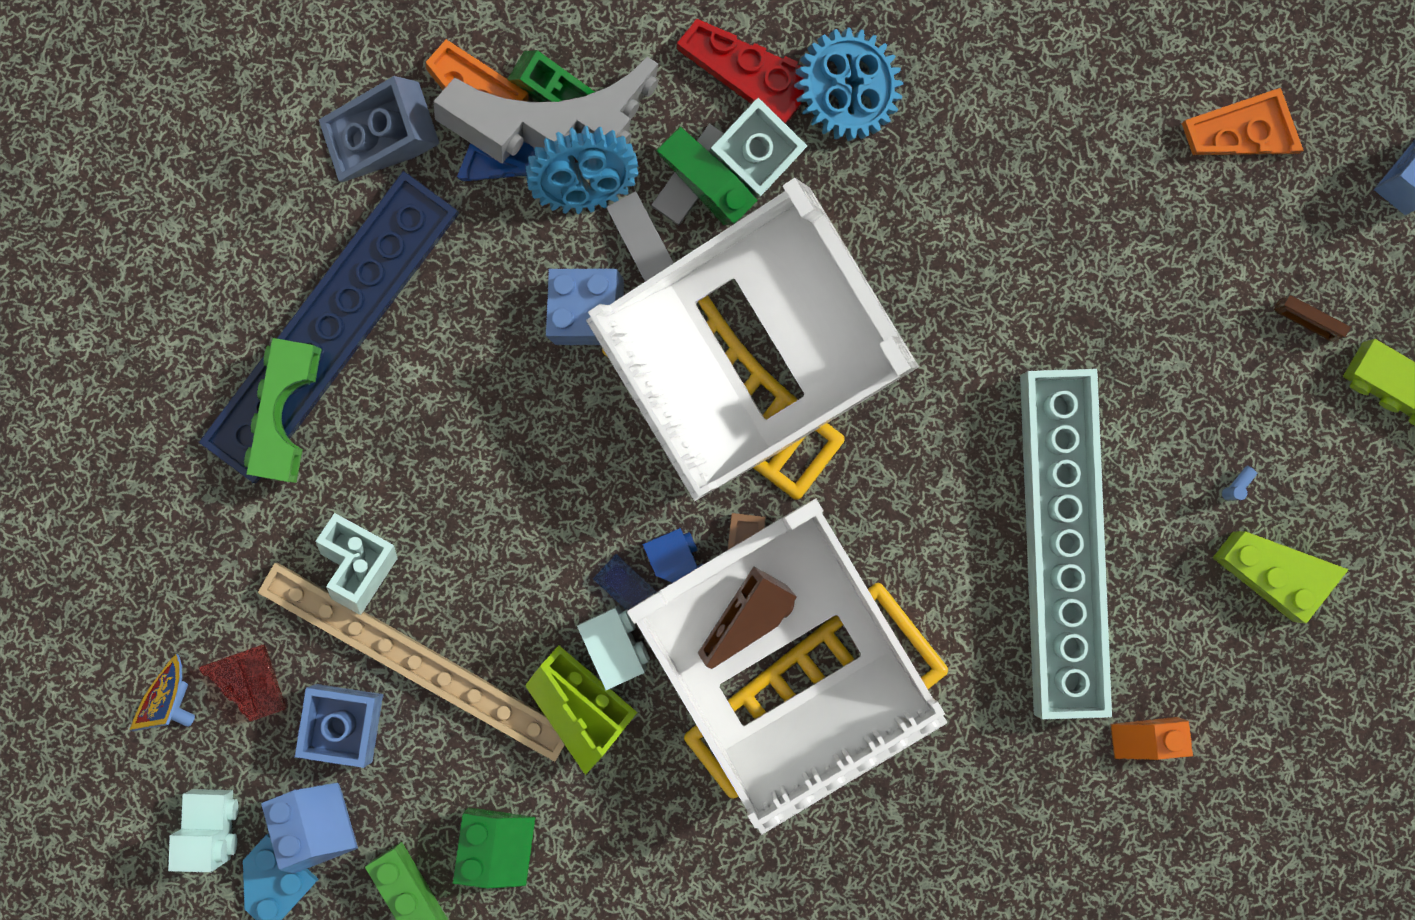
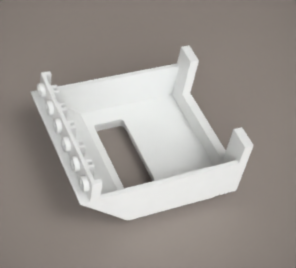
M796 178L783 185L785 189L783 193L612 304H599L588 311L590 318L586 320L694 502L766 461L919 368L811 188ZM732 279H735L804 392V396L768 419L763 417L696 306L699 300Z
M817 499L807 502L627 611L633 623H637L747 809L748 818L754 828H758L761 835L947 724L943 716L945 715L938 701L932 698L823 516V509ZM756 567L786 584L797 596L790 615L783 618L778 627L715 668L710 669L706 667L698 655V651L752 568ZM837 615L858 648L860 657L750 723L742 725L723 694L720 684Z

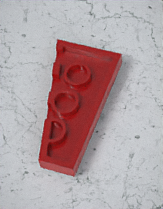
M699 19L694 21L677 42L676 49L750 104L759 98L785 124L790 121L804 103L797 102V98L804 94V90L794 87L797 82L803 80V77L795 73L798 68L802 67L797 65L798 61L786 56L784 59L767 52L765 47L755 43L752 46L738 40L737 35Z

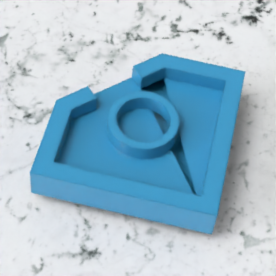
M269 833L243 860L244 908L255 920H283L319 880L308 869L295 874L279 870Z

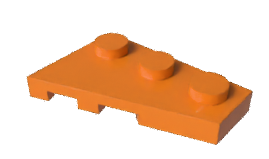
M447 39L426 61V70L442 90L455 77L477 90L498 97L528 101L527 91Z
M1281 88L1187 119L1181 123L1193 155L1300 154L1304 151Z

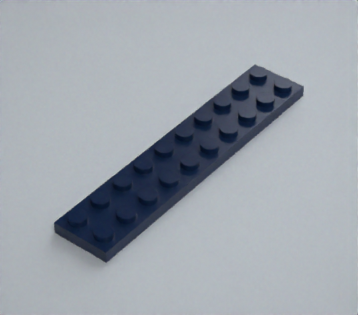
M405 171L400 174L277 338L310 344L322 349L316 382L296 389L287 398L283 406L282 425L289 439L459 215L458 210ZM264 356L199 441L201 445L252 483H257L261 477L246 475L248 467H245L244 459L248 447H252L254 433L251 432V422L254 414L259 411L261 401L257 397V390L261 379L265 380L267 366L264 365Z

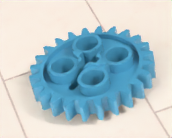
M851 28L845 29L842 35L837 29L829 34V38L825 34L817 39L818 44L812 43L807 48L810 54H805L800 58V61L805 66L798 68L795 72L800 77H803V80L794 85L795 88L804 90V94L797 98V102H807L808 104L802 112L803 115L813 113L815 116L812 119L811 125L822 122V134L834 129V139L842 137L844 133L846 134L847 141L855 139L857 134L860 139L869 136V131L875 134L881 130L880 124L886 125L891 121L887 114H894L898 111V108L892 102L902 99V95L895 92V89L902 86L903 82L894 79V75L899 73L901 68H891L890 65L896 56L890 55L886 57L883 53L887 48V44L885 43L877 48L875 46V35L867 41L864 40L865 34L862 29L854 37ZM827 60L832 61L836 65L837 75L829 71ZM860 61H863L867 64L869 68V75L864 74L861 71L859 66ZM829 94L834 95L838 99V109L832 107L829 103ZM861 95L869 97L872 103L871 109L866 108L862 104ZM848 107L850 108L852 115L848 113Z
M584 126L582 133H576L574 128H570L568 136L557 132L556 141L545 138V148L535 147V156L528 157L529 165L525 167L528 189L532 190L533 198H539L540 205L542 206L550 203L552 211L562 206L563 213L565 214L571 208H575L577 214H580L582 209L586 207L590 212H594L595 205L606 208V201L616 202L619 201L618 194L627 195V186H634V177L638 176V162L632 144H626L624 136L616 138L614 130L603 135L602 127H598L594 133L589 132L588 126Z

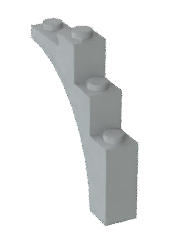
M646 57L630 74L611 86L584 97L559 102H526L505 99L477 90L454 77L434 100L435 120L500 163H503L510 154L512 156L517 154L524 141L534 148H545V138L556 141L557 132L568 136L570 128H574L576 133H582L584 126H588L589 132L594 133L598 127H602L603 135L614 130L616 138L624 136L626 144H628L632 136L629 133L630 122L639 108V102L644 96H651L658 85L659 80L656 78L658 63Z

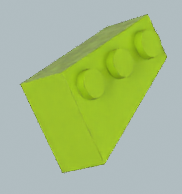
M1233 531L1213 556L1214 560L1292 622L1307 624L1349 570L1246 531Z
M560 645L541 664L525 685L585 775L603 757L638 713L611 689L605 690L602 681Z

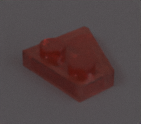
M265 644L199 667L200 672L204 676H208L221 689L220 692L229 701L235 702L239 707V711L250 721L287 709Z

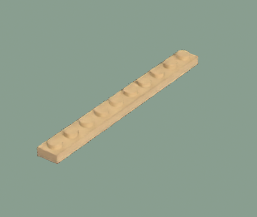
M274 563L258 591L260 595L555 762L565 746L544 713L363 611L359 615L331 599L327 590L280 563Z

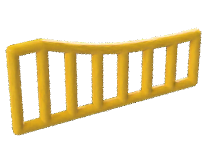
M707 295L699 300L698 304L708 317L707 324L713 334L717 331L729 347L725 354L733 365L738 359L751 373L744 383L749 394L752 396L760 384H762L776 397L764 412L763 417L768 419L796 402L798 399L768 373L740 342L710 297ZM828 423L815 430L828 441L796 483L782 474L780 470L804 438L774 455L769 463L764 461L753 467V469L791 498L799 500L844 443V436Z
M881 583L873 584L868 588V591L874 601L876 599L879 601L931 667V670L921 677L926 688H931L947 675L948 667ZM837 615L831 617L730 697L728 702L734 712L744 705L754 719L765 714L766 711L754 696L769 684H771L784 702L795 696L794 691L781 676L795 663H798L813 684L825 678L824 674L808 655L809 652L823 641L842 666L855 660L835 635V632L843 626L840 618ZM695 725L685 733V742L727 796L732 799L737 798L738 794L717 759L701 740L703 735L697 725Z

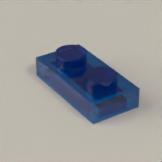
M617 554L593 578L626 610L657 593L649 583Z

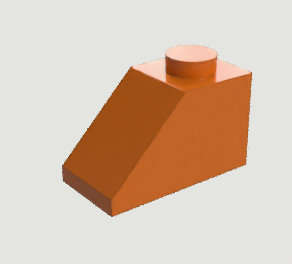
M1180 717L1110 724L1115 759L1160 760L1193 756L1189 721Z

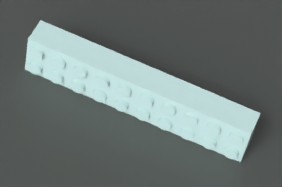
M1097 369L1027 371L1020 375L1034 715L1040 719L1112 717Z

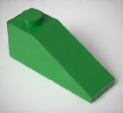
M538 50L524 51L508 77L509 81L527 91L530 97L539 102H559L595 93V91Z
M679 127L655 150L723 225L735 224L758 201L735 174L682 127Z

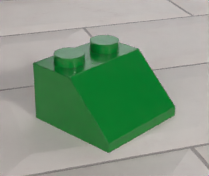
M468 807L462 815L453 884L487 889L526 886L536 817Z

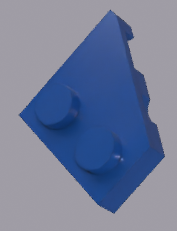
M524 141L517 154L514 156L510 154L503 163H500L470 143L457 178L461 181L527 176L525 167L529 165L528 157L535 156L534 147Z

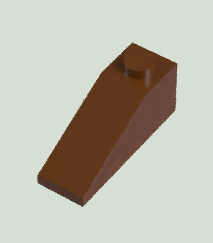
M753 567L698 651V655L705 666L710 669L715 668L778 627L783 618L788 617L794 608L797 596L783 582Z

